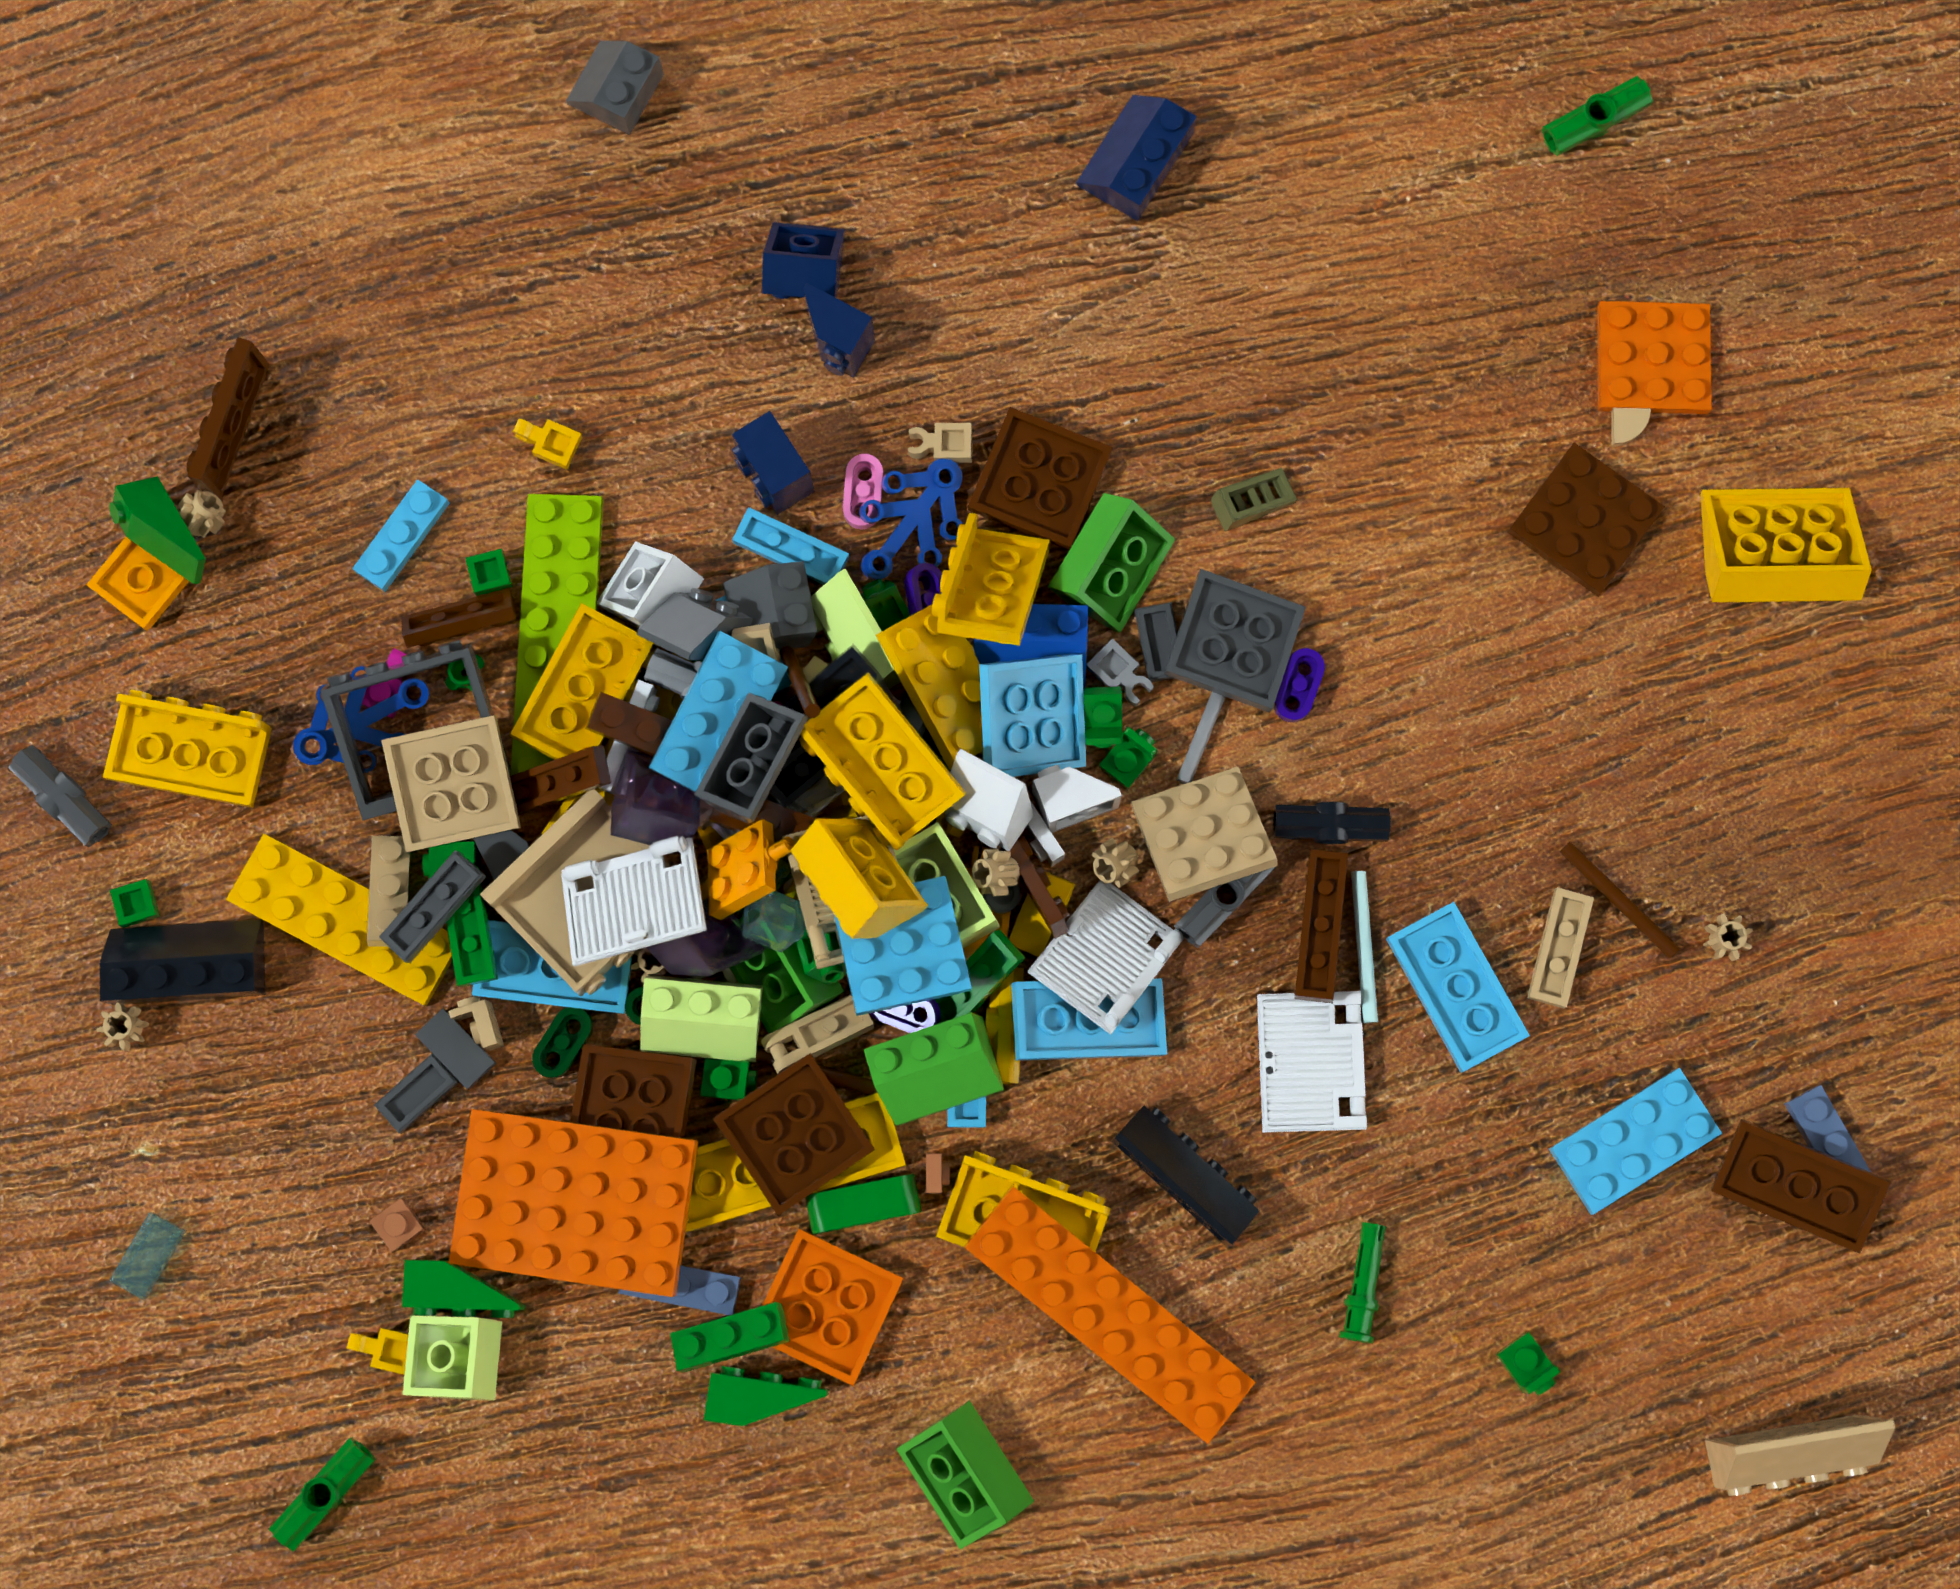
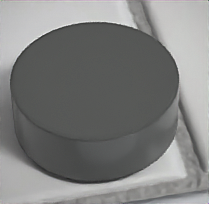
M1019 884L1008 886L1009 894L1006 896L993 897L992 894H982L990 910L997 914H1005L1012 911L1021 899Z

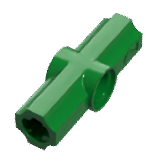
M1635 76L1604 94L1592 95L1584 105L1543 126L1541 132L1544 137V143L1550 152L1559 156L1590 138L1602 137L1609 128L1652 105L1653 99L1649 86L1644 79ZM1590 112L1601 113L1605 120L1594 119Z
M350 1437L319 1473L305 1483L301 1493L269 1528L273 1537L283 1546L295 1552L331 1510L341 1504L346 1493L376 1461L372 1452L362 1443ZM320 1483L328 1486L331 1492V1498L326 1505L319 1503L315 1498V1489Z

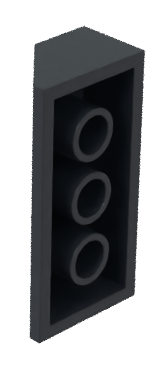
M264 920L110 929L99 963L100 1001L111 1005H116V1003L128 1005L266 995Z
M1143 1106L1111 1142L1225 1246L1233 1245L1258 1214L1259 1210L1254 1206L1257 1199L1242 1185L1235 1189L1224 1178L1228 1175V1172L1214 1159L1211 1158L1208 1162L1202 1159L1196 1153L1200 1147L1188 1135L1182 1132L1177 1136L1168 1128L1167 1125L1171 1122L1170 1119L1157 1107L1153 1106L1149 1110Z

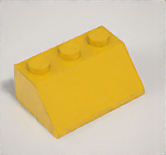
M816 819L790 850L798 861L800 870L810 878L819 891L821 900L830 907L839 920L841 929L851 939L877 938L923 912L928 907L926 901L888 848L876 837L873 827L867 819Z

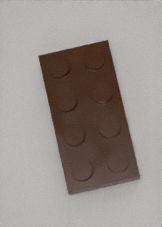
M237 337L234 348L230 347L226 353L224 361L225 373L222 381L217 382L213 389V406L209 417L205 416L201 422L199 429L201 439L197 450L191 452L187 461V476L202 491L211 492L220 500L225 491L270 366L252 341Z
M1741 1119L1711 1186V1191L1860 1254L1891 1182L1886 1178Z

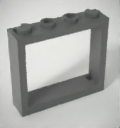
M460 640L438 646L440 652L425 656L424 651H417L402 656L403 663L388 667L387 661L365 667L366 673L351 677L350 672H345L327 678L329 684L324 685L320 692L363 821L395 812L397 809L393 791L373 796L340 695L463 660L480 717L493 716L494 713L471 643L462 645ZM504 748L508 771L511 776V767Z

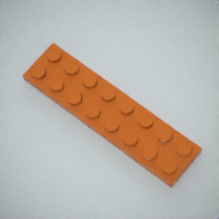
M1014 1186L1009 1188L964 1245L966 1250L1207 1444L1210 1443L1256 1383Z

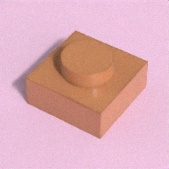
M926 1154V1194H942V1186H950V1162H942V1154Z
M400 1198L370 1220L374 1229L393 1253L426 1230L404 1198Z

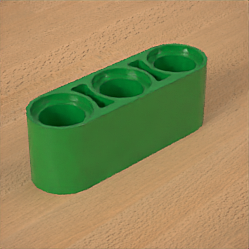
M915 1174L819 1192L805 1197L812 1234L922 1212Z

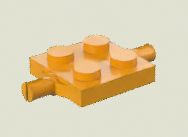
M761 819L707 849L708 879L700 885L702 901L709 898V915L721 920L775 891V873L780 858L791 853L790 850L795 845L794 840L787 836L775 843L773 824Z

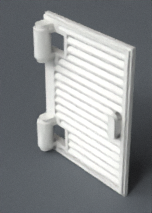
M677 835L653 842L652 845H649V849L598 863L596 860H587L562 869L561 877L573 967L707 931L694 842L690 837L684 838ZM679 851L682 864L665 868L664 855ZM592 876L594 888L578 892L577 879Z
M1099 880L1066 922L1067 933L1071 937L1065 933L1056 939L1053 938L1027 972L1111 1035L1184 938L1181 931L1170 928L1113 884L1107 883L1105 885ZM1154 934L1163 939L1156 950L1147 944ZM1105 997L1115 1003L1108 1013H1105L1098 1007Z
M1361 991L1334 992L1333 1004L1294 999L1295 993L1257 994L1262 1133L1367 1130ZM1345 1005L1346 1024H1335L1334 1006ZM1349 1097L1350 1116L1339 1117V1098Z

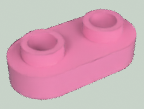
M870 454L856 455L849 461L846 467L843 513L847 523L856 529H868L877 523L869 524L864 522L860 516L855 514L856 509L869 500H876L880 503L882 500L881 481L883 478V468L880 461ZM862 471H869L872 474L871 478L867 481L860 480L858 475ZM868 505L869 512L867 516L872 519L876 518L878 514L876 507Z

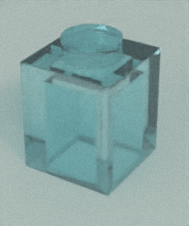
M773 891L747 905L744 909L742 936L780 953L794 942H798L805 932L806 926L799 901L777 891Z

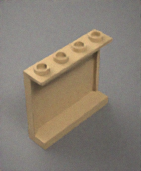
M593 789L586 792L480 895L580 997L586 992L591 995L606 981L603 975L614 965L617 968L624 965L632 957L634 951L573 967L561 877L562 869L587 860H596L598 863L649 849V845ZM665 862V868L670 867V866ZM592 876L577 879L578 892L594 888Z

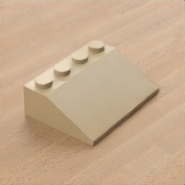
M1852 1415L1705 1440L1714 1488L1727 1490L1728 1496L1751 1493V1486L1766 1483L1767 1489L1791 1486L1789 1479L1804 1477L1805 1483L1829 1480L1828 1473L1843 1470L1844 1476L1868 1473L1867 1466L1880 1464L1895 1430L1894 1420Z

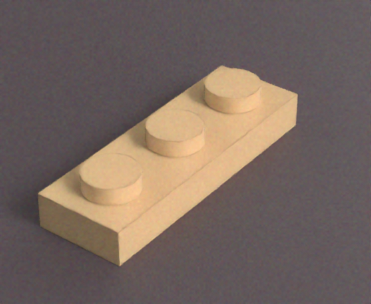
M372 836L367 930L368 946L389 947L379 936L409 902L410 852L405 850L403 836Z
M1558 887L1554 889L1527 999L1563 1009L1567 1007L1594 897Z

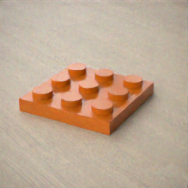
M1600 301L1597 305L1598 411L1611 412L1613 408L1651 409V413L1709 414L1712 410L1710 304Z
M798 1228L762 1305L779 1302L783 1305L790 1342L774 1346L773 1348L854 1386L904 1278Z

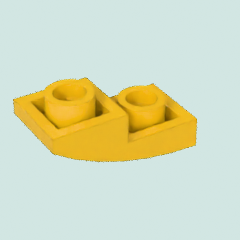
M1045 871L1051 882V886L1047 887V890L1052 898L1059 896L1067 908L1075 884ZM1027 894L1009 940L1015 947L1039 957L1052 941L1053 935L1031 897Z

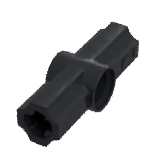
M1320 802L1316 803L1315 806H1274V838L1292 840L1311 839L1319 844H1346L1348 841H1389L1391 829L1389 808L1349 807L1347 803Z

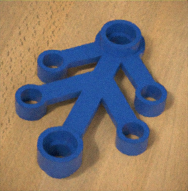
M938 459L928 466L926 472L902 474L899 471H891L882 478L881 485L883 490L892 495L901 492L904 488L926 487L918 499L888 503L869 500L862 504L859 510L860 517L869 524L875 523L882 518L904 516L880 550L870 551L863 557L861 569L867 578L871 580L883 579L891 573L893 569L892 558L916 526L920 547L917 557L918 563H926L924 554L930 551L935 555L933 565L936 567L940 565L942 554L935 547L930 508L939 497L943 519L939 527L940 534L946 540H955L957 533L951 536L946 531L948 522L954 523L957 526V531L959 524H963L957 518L954 492L959 489L962 483V472L954 461ZM941 470H945L950 474L949 483L946 484L940 481L939 473ZM890 476L898 478L900 483L898 489L889 487L888 478ZM868 505L876 507L878 512L876 518L872 519L866 515V507ZM876 557L881 558L885 563L882 571H877L873 567V560Z
M366 666L356 667L351 672V677H355L357 671H365L364 668ZM407 679L400 685L397 694L360 712L367 689L365 687L349 692L344 709L354 739L383 747L381 740L406 734L402 732L390 734L367 726L405 706L411 709L422 707L429 698V688L421 679ZM324 685L320 686L316 693L318 703L310 728L300 731L293 742V750L296 757L307 765H318L326 759L344 763L339 747L334 745L337 741L333 729L326 730L329 717L320 692ZM410 686L420 688L421 697L419 699L411 700L407 696V689ZM309 739H316L320 743L318 752L311 753L306 749V742ZM370 750L359 751L360 755L366 754L372 758V765L369 768H364L365 773L371 772L377 764L375 754Z

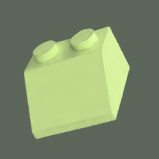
M411 1315L403 1395L495 1401L502 1321L475 1317Z

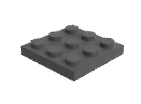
M1200 569L1164 675L1270 713L1273 709L1306 607Z

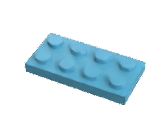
M719 631L665 734L649 769L696 792L748 692L771 701L788 666Z
M1455 902L1446 905L1386 938L1460 1073L1530 1036Z
M488 919L498 980L474 984L472 996L621 1014L626 1013L625 1001L628 996L631 974L630 966L632 965L633 955L621 967L617 968L614 965L603 976L606 978V981L596 992L591 995L586 992L580 997L508 922Z
M1162 978L1151 981L1111 1035L1040 981H1021L1011 984L1016 1061L1155 1057L1167 1055ZM1105 997L1098 1007L1105 1013H1108L1115 1003Z
M1677 1068L1549 1148V1151L1590 1215H1594L1718 1137L1722 1132L1682 1070Z

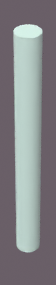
M1366 871L1351 872L1362 1017L1365 1024L1378 1023Z

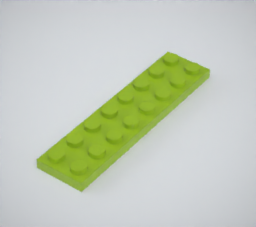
M528 494L514 726L580 604L582 603L596 611L598 609L597 600L604 505L602 496ZM513 738L511 776L554 760Z

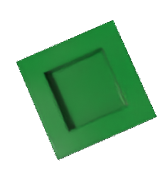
M502 548L465 558L473 592L476 596L512 587Z
M144 879L110 890L120 927L125 928L160 917L150 880Z

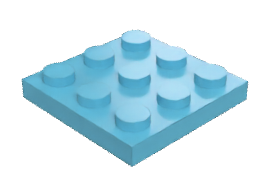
M1071 653L979 664L984 762L1012 777L1037 774L1055 765H1059L1060 770L1067 767H1086L1082 654Z
M946 876L914 882L913 885L926 901L928 907L923 912L877 938L851 939L841 929L840 922L834 914L856 1016L971 991L972 987Z

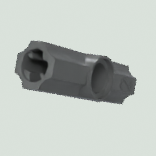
M31 745L18 752L12 758L8 768L36 795L34 797L36 802L57 821L61 820L81 843L90 847L100 842L109 833L112 824L85 797L87 795L86 792L69 775L63 771L60 772L41 750Z
M1276 867L1210 888L1174 927L1182 932L1183 938L1199 948ZM1224 887L1231 890L1235 897L1234 903L1230 905L1221 903L1216 895L1217 889Z

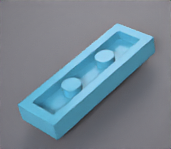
M417 479L352 568L354 572L386 592L450 504L448 499Z
M749 507L732 538L733 544L777 564L804 561L807 578L822 585H825L838 572L842 571L849 559V553Z

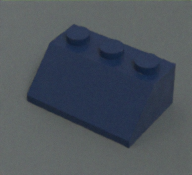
M1132 95L1076 181V186L1138 221L1193 136L1197 116L1166 98Z

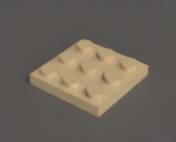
M496 715L381 740L406 852L521 828Z
M1239 767L1131 801L1133 812L1169 902L1278 866L1277 857Z

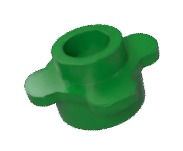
M475 655L481 672L485 664L484 660L480 656ZM463 660L448 663L449 677L446 678L445 684L452 691H456L459 688H469L472 691L468 676H462L461 674L465 670Z

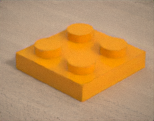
M125 537L86 585L148 632L189 581Z

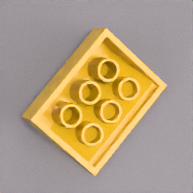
M1850 488L1721 489L1701 491L1705 574L1712 602L1862 600L1872 569Z

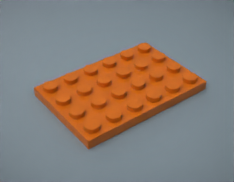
M471 1109L449 1262L462 1266L675 1297L677 1295L698 1140Z

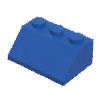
M1033 604L1020 646L974 639L975 656L980 664L1071 653L1082 654L1083 688H1085L1088 605Z

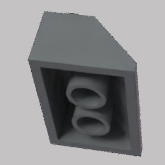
M748 692L694 795L719 812L744 823L754 822L808 717Z

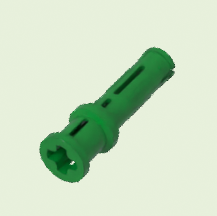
M1362 1222L1353 1286L1351 1295H1347V1298L1344 1299L1347 1312L1344 1330L1339 1332V1338L1369 1344L1374 1342L1371 1330L1374 1312L1379 1311L1378 1300H1375L1386 1226Z

